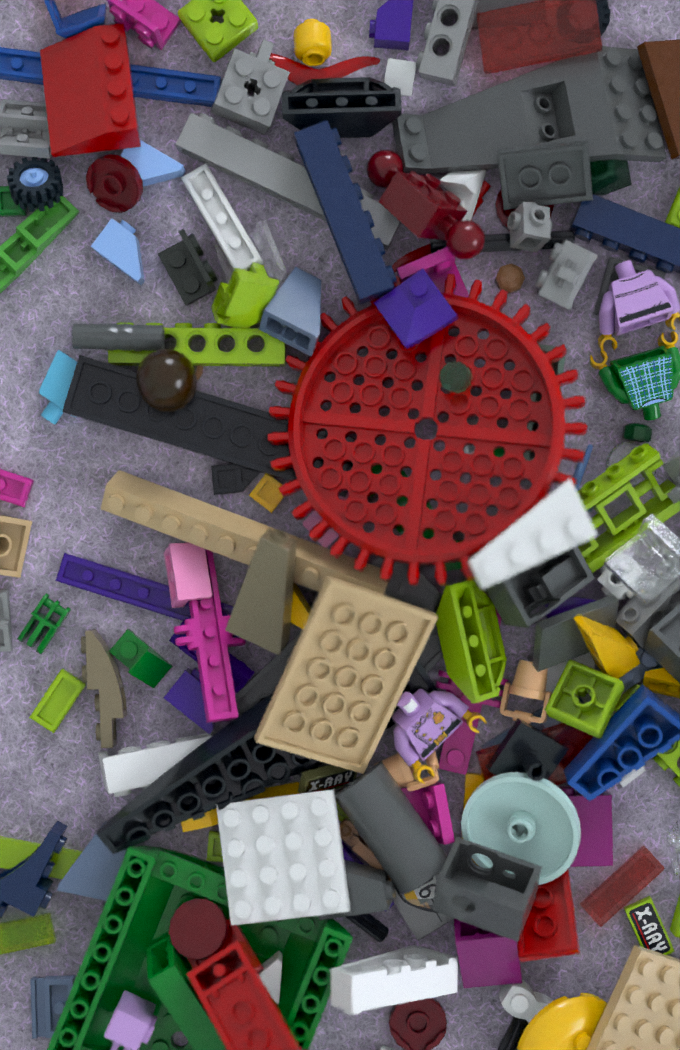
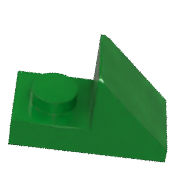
M127 629L109 650L113 656L130 669L128 671L130 675L152 688H155L173 667L130 629Z

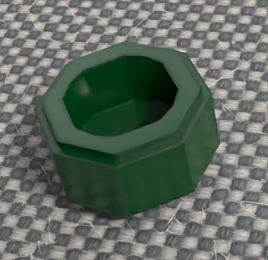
M630 423L623 426V440L641 443L651 441L652 429L649 426L641 423Z

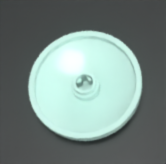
M508 772L493 776L482 782L473 791L462 814L461 831L463 839L542 866L538 885L548 883L562 875L570 867L577 854L581 838V826L577 811L567 795L555 784L544 778L540 781H533L524 772ZM483 854L472 855V859L479 867L486 869L493 867L489 857Z

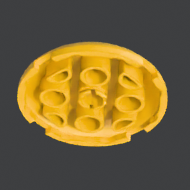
M580 993V996L569 999L563 996L552 1001L541 1009L529 1022L519 1040L517 1049L586 1050L607 1003L602 998L589 993Z

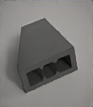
M344 860L351 910L349 912L319 915V920L388 911L393 899L396 898L395 885L393 881H389L385 870Z

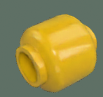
M307 19L294 29L293 41L296 57L308 66L323 64L332 52L331 31L329 27L317 19Z

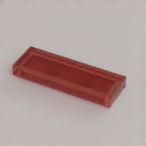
M643 845L586 897L580 905L602 927L665 868Z

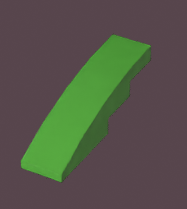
M60 196L59 203L53 201L54 207L50 209L46 205L44 206L45 211L40 212L39 208L16 227V233L0 246V293L16 280L79 214V210L64 196Z

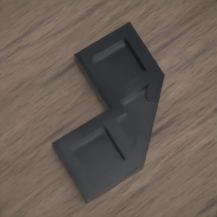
M235 464L211 466L214 495L244 492L259 472Z

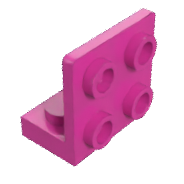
M107 0L110 7L109 12L115 17L114 22L116 24L124 23L126 32L132 29L138 33L139 36L137 38L151 49L155 45L162 50L181 23L179 17L154 0Z
M447 247L397 268V276H399L402 283L423 268L441 293H444L445 280L448 274H454L457 285L454 295L466 298L469 296L456 267V257L450 253Z
M437 782L415 791H408L407 787L401 788L438 843L443 845L454 843L455 839L445 785Z

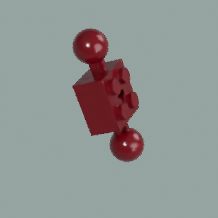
M391 150L377 151L369 158L366 167L369 180L377 187L386 188L378 202L418 238L446 240L450 253L456 258L463 260L474 258L482 251L485 243L483 230L475 222L462 221L468 211L460 205L461 200L455 194L449 191L445 192L440 187L441 182L430 174L425 176L419 175L413 171L404 173L400 156Z

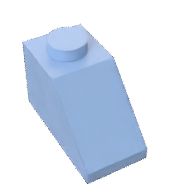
M140 140L141 147L126 148L120 155L129 160L138 170L143 187L182 177L186 172L183 164Z
M111 218L91 247L142 286L145 280L140 244L134 235L136 229L124 220L118 223Z

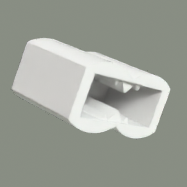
M523 980L522 983L505 984L498 992L504 1009L516 1018L526 1019L528 1024L541 1009L553 1001L543 993L533 992L531 987Z

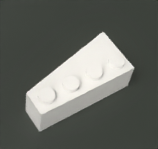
M571 479L563 483L467 562L480 590L598 536Z
M211 732L210 735L205 733L175 739L176 743L171 744L170 741L154 742L146 745L147 749L142 750L140 746L125 747L117 751L118 755L108 756V751L98 752L103 784L108 794L114 793V797H121L131 794V789L143 787V790L146 789L217 732Z
M408 946L331 969V1006L343 1009L345 1014L350 1015L360 1014L363 1010L458 993V957L420 946Z

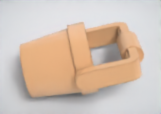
M520 659L512 684L509 682L505 683L500 713L504 716L512 717L515 722L519 718L530 725L532 722L545 723L548 718L545 707L552 695V692H546L548 668L537 672L532 665L533 662ZM509 694L544 701L541 717L533 716L532 713L524 711L506 710Z
M436 751L426 759L427 766L431 767L434 771V777L422 778L425 784L414 778V768L412 765L408 766L398 752L382 760L399 787H407L408 791H415L436 784L439 781L437 770L439 763Z

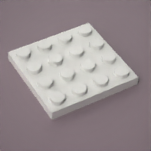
M335 789L233 802L221 810L216 805L231 926L342 913L351 910Z

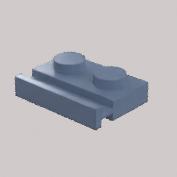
M75 975L46 976L44 978H37L35 976L31 978L32 1039L37 1037L52 1038L74 984Z

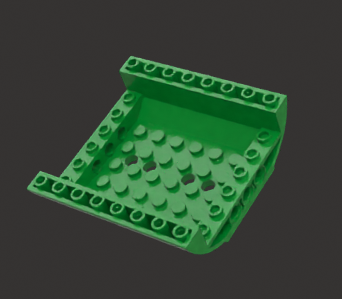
M153 846L128 847L47 1050H110L114 1041L105 1038L104 1034L124 990L156 1004L153 1015L158 1018L155 1022L154 1030L148 1043L141 1042L138 1050H194L189 1041L183 1046H178L172 1041V1035L182 1031L148 982L146 948L169 936L170 921L175 911L184 902L195 898L207 899L220 906L227 920L230 918L224 867L194 855ZM319 915L240 924L239 926L261 965L277 951L283 954L279 1004L276 1002L275 1004L300 1049L308 1050L331 994V969L342 966L353 936L333 918L319 920ZM119 1045L117 1050H123L124 1046Z

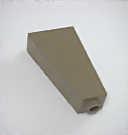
M269 528L260 537L225 631L280 655L287 646L290 637L297 541L289 538V535L282 530H272Z

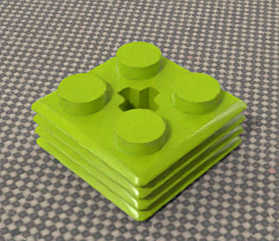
M191 0L177 12L182 24L212 62H217L258 29L257 19L242 0ZM213 16H222L224 22L222 24H219L217 21L213 23Z
M570 659L545 707V711L549 717L596 738H601L624 691L623 682ZM586 694H589L591 700L581 704L579 697H585Z

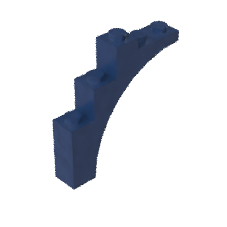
M57 821L42 844L30 856L14 867L0 872V918L4 916L9 905L33 917L40 908H47L54 894L49 891L54 882L48 878L55 866L51 859L54 853L60 854L68 839L63 836L68 827L67 825Z

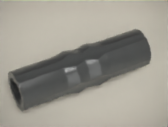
M74 323L72 327V346L74 349H104L111 351H157L164 349L165 333L163 325Z

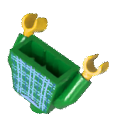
M674 331L670 333L671 343L664 339V333L662 332L658 337V348L610 361L611 366H607L608 356L605 351L600 350V354L604 358L602 363H596L592 355H590V365L594 369L600 370L598 374L607 391L621 404H628L633 410L642 409L644 420H655L661 417L659 403L673 399V390L679 384L680 353L679 349L674 346L678 341V334Z

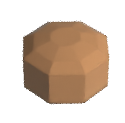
M512 263L500 267L495 277L498 289H503L508 294L520 290L525 280L522 269Z

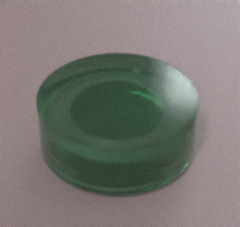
M458 361L447 363L440 372L442 386L452 393L465 391L472 380L470 369Z

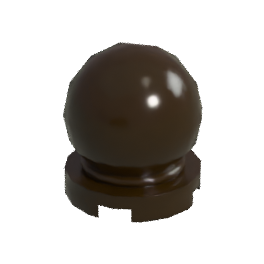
M159 349L149 353L141 361L136 372V384L143 400L150 407L161 412H175L184 408L192 400L197 390V376L192 362L183 353L173 349Z

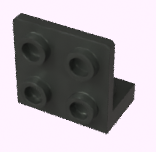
M183 228L178 231L183 240L158 253V256L184 304L188 306L217 290L213 283L218 279L208 260L206 259L201 262L199 257L204 255L194 234L192 233L187 236Z

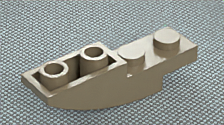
M89 629L85 631V636L81 637L82 654L86 653V665L82 666V681L87 683V690H99V694H95V711H100V723H96V740L101 741V748H113L117 744L116 718L127 716L124 686L113 655L109 652L110 649L96 629Z

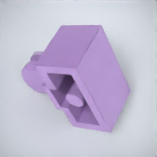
M124 990L104 1034L105 1038L114 1041L110 1050H117L119 1045L124 1046L123 1050H138L141 1042L147 1044L158 1018L153 1015L156 1004Z

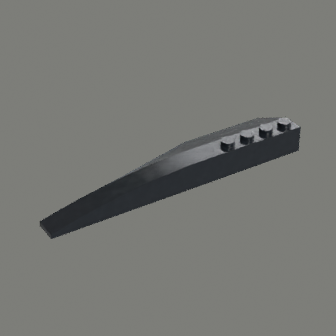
M418 660L403 692H410L413 695L418 689H424L428 693L434 690L438 691ZM271 694L185 756L96 831V834L107 848L115 854L130 846H135L149 840L150 836L154 833L164 830L168 832L176 829V824L193 818V821L205 817L204 813L215 809L216 805L221 810L230 803L240 802L265 792L266 787L270 785L287 783L291 781L290 777L307 770L319 768L318 765L324 762L256 742L254 736L273 697V694ZM396 705L393 714L399 709L398 705ZM391 716V718H390V720H389V722H388V724H387L385 730H387L388 728H390L391 726H393V725L395 724L394 721H393V719H392V716Z

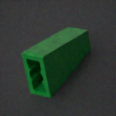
M170 935L146 948L148 982L194 1050H222L225 1048L222 1039L187 976V973L192 969L185 956L178 953L172 945Z

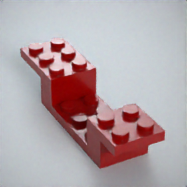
M229 918L227 920L229 924L228 938L219 952L204 960L187 958L193 970L187 973V976L227 1050H301L259 975L264 970L241 927L239 925L231 926Z

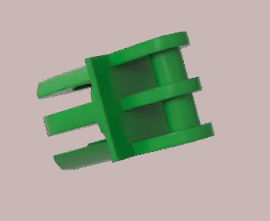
M47 593L31 613L30 620L17 638V640L23 642L36 622L39 621L26 644L32 648L37 644L46 628L49 627L50 629L36 650L41 655L71 611L69 607L65 609L60 606L58 600L54 602L49 599L50 595ZM43 606L50 609L47 615L40 612ZM54 613L61 616L57 623L51 619Z

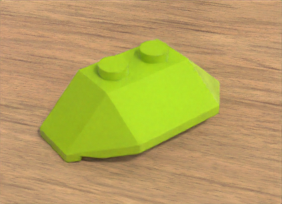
M473 579L445 587L436 612L438 616L436 626L447 675L471 703H478L499 696V685L504 675L507 659L495 606L484 591L476 586L477 584Z

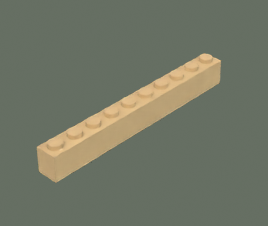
M118 470L106 484L101 504V510L249 566L260 537L269 528L275 529ZM288 534L289 538L297 541L294 583L320 592L327 576H331L382 595L385 594L389 582L382 581L380 576L381 568L367 564V567L360 573L354 569L355 558L343 554L338 559H335L330 555L331 549Z

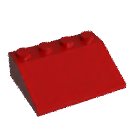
M124 23L94 26L40 50L52 157L141 147Z

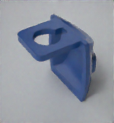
M45 0L46 7L56 29V34L67 39L94 26L105 25L106 3L62 18L55 0Z

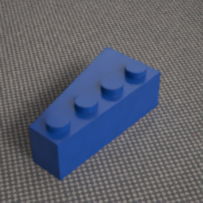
M642 684L612 716L602 737H593L565 767L564 773L567 783L589 801L593 800L622 781V777L634 769L637 771L646 765V761L658 753L663 754L672 748L671 745L680 739V714Z

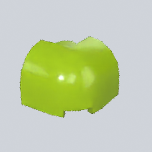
M252 262L249 271L235 267L229 284L220 282L211 306L215 321L233 328H249L261 322L264 309L277 291L279 280L268 277L264 265Z

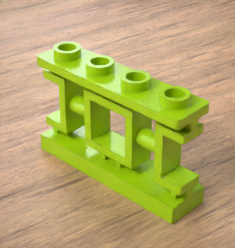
M647 443L634 448L629 455L618 463L610 465L604 473L594 480L588 481L577 491L585 510L587 511L593 507L597 513L590 518L594 529L602 524L607 529L597 538H591L577 545L592 573L680 511V500L674 504L667 495L676 485L668 479L659 485L652 473L664 463L660 459L659 452ZM641 472L644 480L633 487L629 480ZM651 490L654 497L642 504L640 497ZM625 492L632 505L610 519L604 506Z

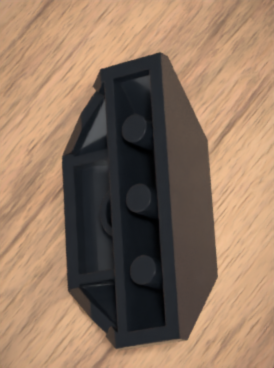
M370 77L311 79L297 85L291 91L286 90L282 93V116L284 120L299 130L328 120L330 128H336L340 138L373 137L402 115L400 89L390 87L386 83Z

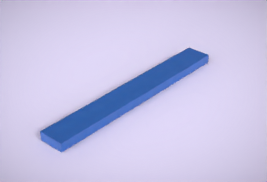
M0 47V79L44 85L40 52ZM130 64L134 96L138 98L212 107L221 84V76Z

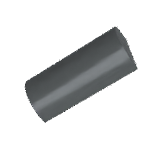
M382 761L335 792L337 803L401 894H406L419 888L442 870L448 857Z

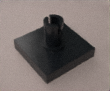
M518 718L486 765V768L495 775L508 772H524L533 781H540L543 778L548 780L569 749L562 742Z

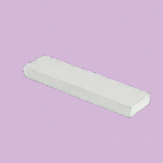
M205 163L182 176L183 183L232 268L236 267L249 271L252 262L263 264V260L208 165Z

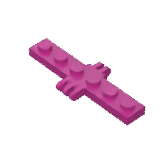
M205 549L212 596L210 599L188 601L191 619L185 620V625L176 626L173 629L176 635L186 634V637L175 639L176 646L188 645L189 651L196 650L206 721L211 723L236 720L239 717L228 647L242 646L246 644V641L240 637L233 638L234 634L225 631L231 615L223 616L213 552Z
M495 608L500 627L502 618L500 617L497 609ZM439 670L438 676L449 678L448 683L436 681L435 687L453 693L469 706L468 710L471 713H481L482 704L500 708L501 701L492 700V698L478 703H471L450 679L447 672ZM502 678L500 685H505L508 679ZM500 690L499 696H502L503 690ZM461 717L463 723L442 744L438 769L466 775L476 733L469 728L467 720ZM479 718L474 719L472 722V726L475 728L478 726Z

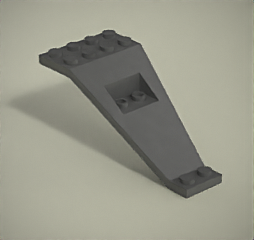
M595 45L424 115L402 114L392 122L397 154L402 160L404 173L413 171L419 174L496 169L499 168L497 150L588 139L590 161L626 160L660 163L667 157L658 114L637 49Z

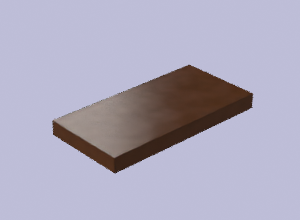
M680 39L643 42L637 46V50L672 160L680 159Z

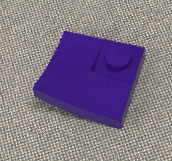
M423 268L374 302L406 349L429 338L458 319L454 310Z

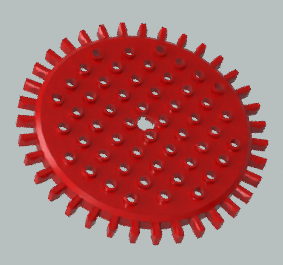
M448 274L445 280L444 293L441 294L454 310L458 319L406 349L395 332L391 330V327L375 306L374 302L379 300V298L370 301V306L358 312L353 301L345 296L341 301L343 309L349 318L340 325H336L333 319L323 312L320 315V320L323 327L330 333L321 343L317 341L314 353L309 360L304 362L290 355L285 359L292 370L301 372L297 384L283 380H276L275 387L279 392L292 395L293 397L290 408L281 406L269 407L271 417L287 419L289 423L287 432L267 434L268 441L272 445L289 444L291 455L271 461V466L274 471L294 468L297 476L295 480L280 486V493L283 497L303 490L308 500L297 506L291 513L298 521L316 510L322 520L308 534L315 542L321 539L331 528L340 535L330 550V555L335 559L343 555L350 543L361 549L354 563V569L360 573L367 567L371 555L383 558L384 563L380 570L382 581L389 582L393 575L395 562L409 564L407 577L411 586H417L420 565H435V578L439 586L446 585V563L460 561L462 573L467 580L474 579L467 564L470 557L479 553L549 496L548 493L553 483L562 485L571 479L574 487L576 486L577 480L574 477L560 473L558 469L561 460L577 463L583 462L585 452L564 447L566 435L581 436L587 434V424L581 422L566 423L564 412L585 407V397L573 396L562 398L560 390L561 386L572 384L578 380L577 369L567 370L555 375L551 364L567 355L565 345L557 346L547 353H544L538 346V343L550 334L551 326L546 322L540 325L533 333L528 334L521 325L528 320L531 307L527 304L523 305L518 309L513 318L503 314L501 310L506 305L508 299L507 291L503 289L495 296L491 306L479 302L478 300L482 295V281L478 279L472 284L469 296L466 298L454 295L457 287L455 275ZM395 276L397 282L393 283L394 288L402 283L399 276ZM451 329H458L460 331L455 337L449 335ZM486 331L489 336L486 339H480L478 334ZM361 349L368 350V354L365 357L358 355ZM394 351L397 353V357L392 360L388 359L387 354ZM419 354L427 356L424 362L416 361V357ZM448 357H454L456 362L448 365L445 363V360ZM479 359L485 361V365L481 368L474 365ZM507 362H512L515 364V368L513 370H506L504 365ZM334 374L336 378L333 382H327V375ZM357 377L365 379L361 385H356L354 381ZM388 379L394 381L393 386L390 388L383 386V383ZM416 382L423 384L422 389L419 391L412 389L413 384ZM450 385L452 391L447 394L441 391L442 387ZM480 388L482 390L481 395L473 396L471 394L472 389ZM503 391H510L512 394L509 399H503L500 395ZM537 393L542 398L539 402H533L530 399L531 395ZM325 402L332 404L328 411L322 410V405ZM359 405L361 409L358 413L350 412L352 406ZM382 408L390 409V413L387 416L379 415ZM411 411L419 412V417L416 419H410L408 416ZM445 413L449 418L446 422H440L438 416ZM472 416L477 417L479 420L475 425H470L467 422ZM424 419L433 420L438 426L435 438L432 440L420 439L415 434L416 425ZM505 419L508 421V426L500 428L497 422ZM535 422L538 424V429L530 431L527 425ZM322 430L328 432L325 439L318 438V433ZM351 433L357 435L354 442L346 440L347 436ZM380 436L386 438V442L383 445L376 444V439ZM409 439H413L416 442L412 448L405 447V442ZM436 443H444L445 448L442 451H436L434 449ZM472 445L475 451L472 454H466L464 448ZM497 448H502L505 451L502 457H496L493 454ZM527 451H532L535 454V458L526 460L523 455ZM317 459L324 460V464L320 468L314 467V462ZM344 463H353L352 469L350 471H344ZM375 465L382 466V471L379 474L372 473V468ZM404 468H410L412 470V473L409 477H403L401 475V471ZM439 471L442 474L439 480H432L430 477L432 472ZM468 474L471 476V481L466 484L460 481L461 476ZM494 477H498L502 481L497 487L490 484L491 479ZM528 480L532 486L530 489L524 490L520 487L521 482ZM348 491L349 497L346 500H340V492ZM371 494H377L378 501L369 503L368 497ZM406 497L408 499L407 505L399 506L397 504L398 499ZM430 500H435L438 502V506L436 509L430 510L427 508V503ZM461 503L468 506L467 511L464 513L457 511V506ZM489 507H496L498 513L495 516H489L486 512ZM367 523L375 525L374 530L370 533L364 531V526ZM397 526L404 528V533L400 536H396L393 533ZM425 530H433L434 536L431 539H425L423 537ZM462 533L464 540L459 543L453 540L454 534Z

